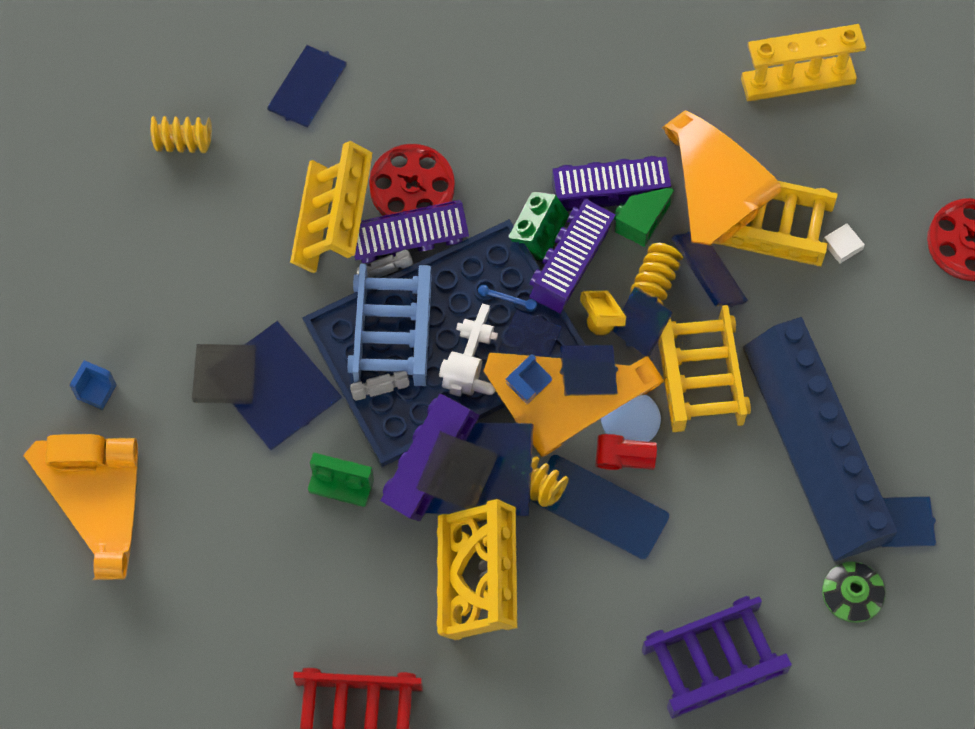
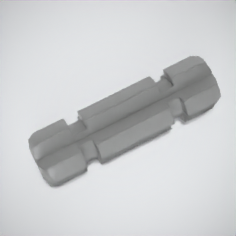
M402 250L397 252L395 257L389 255L371 262L370 266L366 264L368 278H373L374 276L379 278L398 271V267L404 269L413 264L411 254L408 250ZM360 267L356 269L357 274H359Z
M393 372L394 375L392 376L390 374L367 379L366 383L363 384L362 381L352 383L350 385L352 397L357 401L365 399V395L370 394V397L394 391L393 388L395 387L398 389L408 387L409 378L407 372Z

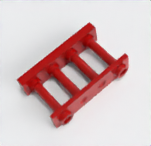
M303 668L302 672H294L293 674L296 686H304L300 729H313L317 687L336 688L332 729H345L348 688L367 689L364 729H377L380 690L399 691L396 729H409L412 691L422 692L423 690L422 678H416V674L408 672L398 673L397 677L321 673V670L317 668Z

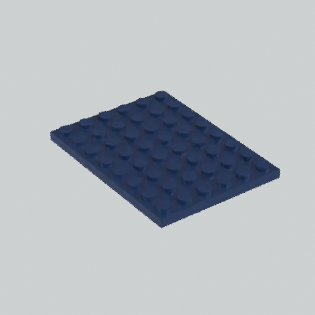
M510 219L386 277L413 279V276H418L419 265L431 266L432 286L426 386H414L413 375H408V387L402 389L395 387L393 388L394 391L370 397V394L365 395V399L357 401L353 399L350 385L354 383L353 373H348L347 366L348 355H354L358 292L302 317L305 327L381 467L400 459L404 452H408L413 443L412 437L418 426L423 425L428 416L427 410L430 403L435 398H438L440 393L479 414L477 420L506 407L496 391L492 395L474 391L473 395L462 393L461 396L450 394L449 389L442 387L443 377H439L442 362L444 359L448 360L452 351L461 354L465 352L469 339L460 337L461 331L456 330L457 324H463L464 319L475 321L482 304L490 305V311L485 324L494 326L493 332L498 333L496 340L491 339L490 344L478 343L474 354L475 358L482 359L478 380L491 383L484 373L489 353L527 356L533 354L539 357L593 362L594 358L564 309L560 314L537 302L536 310L529 312L525 306L490 295L481 296L478 293V288L481 285H486L490 290L527 301L531 299L529 297L533 286L529 285L539 267L524 243L512 242L509 235L514 227ZM367 289L366 304L411 306V303H417V294H413L412 291ZM365 316L364 331L410 333V330H415L416 321L411 320V317ZM363 343L362 359L408 360V357H414V348H410L409 344ZM361 371L362 384L366 383L367 379L390 374L392 376L394 371Z

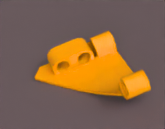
M685 110L662 127L671 142L680 146L691 242L704 245H712L715 241L719 244L726 242L748 225L757 216L760 208L781 192L779 182L765 167L731 138L702 118Z
M489 353L484 368V373L522 432L526 433L541 458L550 454L563 445L566 440L640 395L649 393L665 381L649 356L640 359L630 366L535 356L536 362L552 377V381L529 404H526L506 384L505 379L529 356Z
M95 434L50 435L47 437V440L35 441L23 456L95 555L93 580L125 579L130 556L138 466L137 439H105V437Z

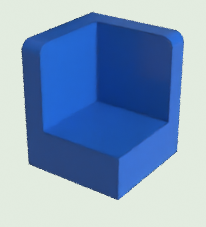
M531 354L505 380L506 384L526 404H529L552 381V377L536 362V357Z
M85 360L70 383V388L76 399L101 410L104 409L117 386L110 371Z

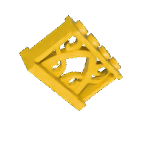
M495 499L487 501L486 505L447 515H438V608L436 621L438 635L452 640H460L464 637L501 629H516V507ZM487 519V523L479 528L477 522ZM468 524L473 534L471 537L469 534L462 532V525ZM477 551L480 558L487 561V573L480 579L476 592H474L467 585L462 574L469 560ZM473 605L469 619L462 624V616H466ZM481 609L488 611V618L478 620Z

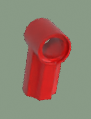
M615 434L598 435L596 467L606 470H619L623 467L655 469L657 456L656 442L625 440L623 436Z

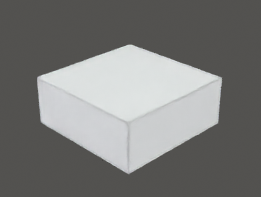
M848 224L843 225L823 239V243H828L827 249L839 264L862 251L865 245Z

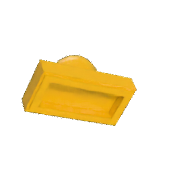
M608 290L581 292L580 302L588 313L587 326L592 333L603 336L609 334L615 326H625L626 316Z

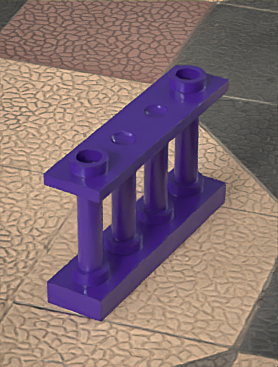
M749 596L742 597L732 603L733 607L666 633L663 630L653 632L646 637V641H643V654L656 652L673 691L672 699L669 700L667 705L672 719L788 673L792 664L787 653L777 657L776 653L771 652L753 613L758 611L761 606L762 600L760 596L750 599ZM742 617L761 658L759 660L760 664L751 668L743 665L725 626V623ZM710 629L714 630L732 669L730 676L720 680L718 676L714 677L696 637L697 634ZM682 640L685 641L703 681L701 687L693 691L685 688L667 646Z

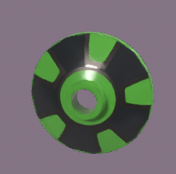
M844 562L829 571L823 582L822 594L826 606L836 617L847 622L858 623L873 618L880 611L885 600V587L880 576L871 567L859 562ZM857 584L861 588V592L854 593L850 589V585Z

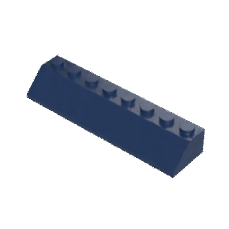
M799 317L774 325L744 345L743 351L833 561L836 562L890 544L898 531L803 318Z

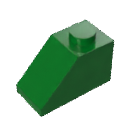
M665 188L630 196L626 204H620L614 213L616 214L614 218L616 220L614 232L645 247L672 205L674 190Z

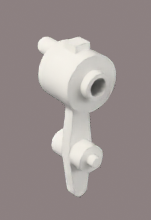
M481 305L475 321L464 319L463 324H457L456 330L461 331L460 337L469 340L463 354L452 351L448 360L444 359L442 362L439 377H443L442 387L449 389L450 394L461 396L462 393L473 395L474 391L492 395L496 391L491 383L478 380L482 359L474 357L479 342L490 344L491 339L496 340L498 333L493 332L494 326L485 324L490 311V305Z

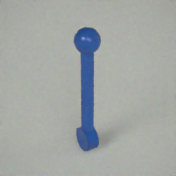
M481 285L478 288V293L481 296L490 295L525 306L529 312H533L537 308V302L534 299L522 300L490 290L486 285Z

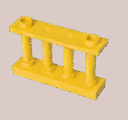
M854 24L748 42L751 59L756 70L742 72L741 75L747 102L855 84L857 77L850 53L866 50L860 25ZM838 55V57L823 59V57ZM810 60V61H808V62H802V63H796V64H795V62ZM783 64V66L768 68V66Z
M348 141L343 144L339 163L328 168L314 160L309 161L290 263L315 273L317 272L319 256L326 251L332 250L346 258L355 255L373 152L352 141ZM337 177L336 186L332 189L333 180ZM332 202L331 213L327 214L329 203ZM328 227L326 239L323 240L324 229Z
M778 181L781 186V192L773 199L785 202L779 232L762 229L767 205L765 204L751 221L750 226H745L726 242L719 244L821 267L828 244L819 241L824 211H833L838 193L830 192L825 188L814 189ZM796 204L813 208L808 235L805 239L790 234Z
M728 305L722 306L719 320L676 324V321H671L670 311L658 312L655 327L672 432L684 431L687 420H691V417L735 413L737 426H743L746 416L751 413L749 397H744L733 333H736V321L734 315L730 316ZM721 331L722 347L681 350L675 347L674 339L678 335ZM726 358L728 374L685 378V375H680L679 366L682 365V362ZM728 385L731 387L733 401L690 405L689 402L684 403L683 393H686L687 389Z

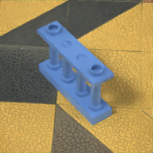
M360 264L359 274H354L353 290L358 292L354 355H348L347 366L348 373H353L354 383L361 381V371H406L408 375H413L414 386H426L432 286L431 266L419 265L418 276H413V279L368 278L366 264ZM367 289L412 291L413 294H417V303H411V306L366 304ZM365 316L411 317V320L416 321L415 330H410V333L364 331ZM363 343L409 344L410 348H414V357H408V360L362 359Z

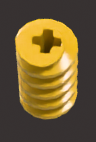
M152 116L150 135L154 149L157 152H161L165 146L167 152H173L176 147L178 152L183 153L187 147L189 152L195 153L199 147L201 153H206L212 137L210 118L208 117L206 125H202L201 118L197 117L195 124L191 125L189 117H186L183 125H180L177 116L174 117L172 124L168 123L166 116H163L161 124H158L156 117Z
M655 243L649 246L647 255L643 259V264L639 268V274L635 277V283L631 286L630 293L632 297L650 309H662L663 302L661 300L667 299L668 294L665 290L671 289L672 284L670 281L675 280L676 273L674 271L680 269L678 260H682L684 258L677 249L665 243Z
M517 446L512 449L500 466L499 477L503 481H509L512 487H519V491L523 494H528L531 500H538V504L542 507L551 506L557 502L562 496L569 478L564 476L560 481H557L559 476L558 470L555 469L548 475L549 464L545 463L538 468L540 459L537 456L529 462L530 452L528 450L518 455L519 447Z

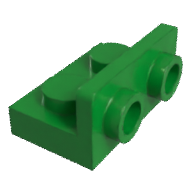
M532 192L509 238L512 242L524 243L536 260L543 261L549 248H553L555 239L561 228L564 227L569 214L556 195Z
M313 452L310 460L312 476L308 492L365 507L374 483L372 467Z

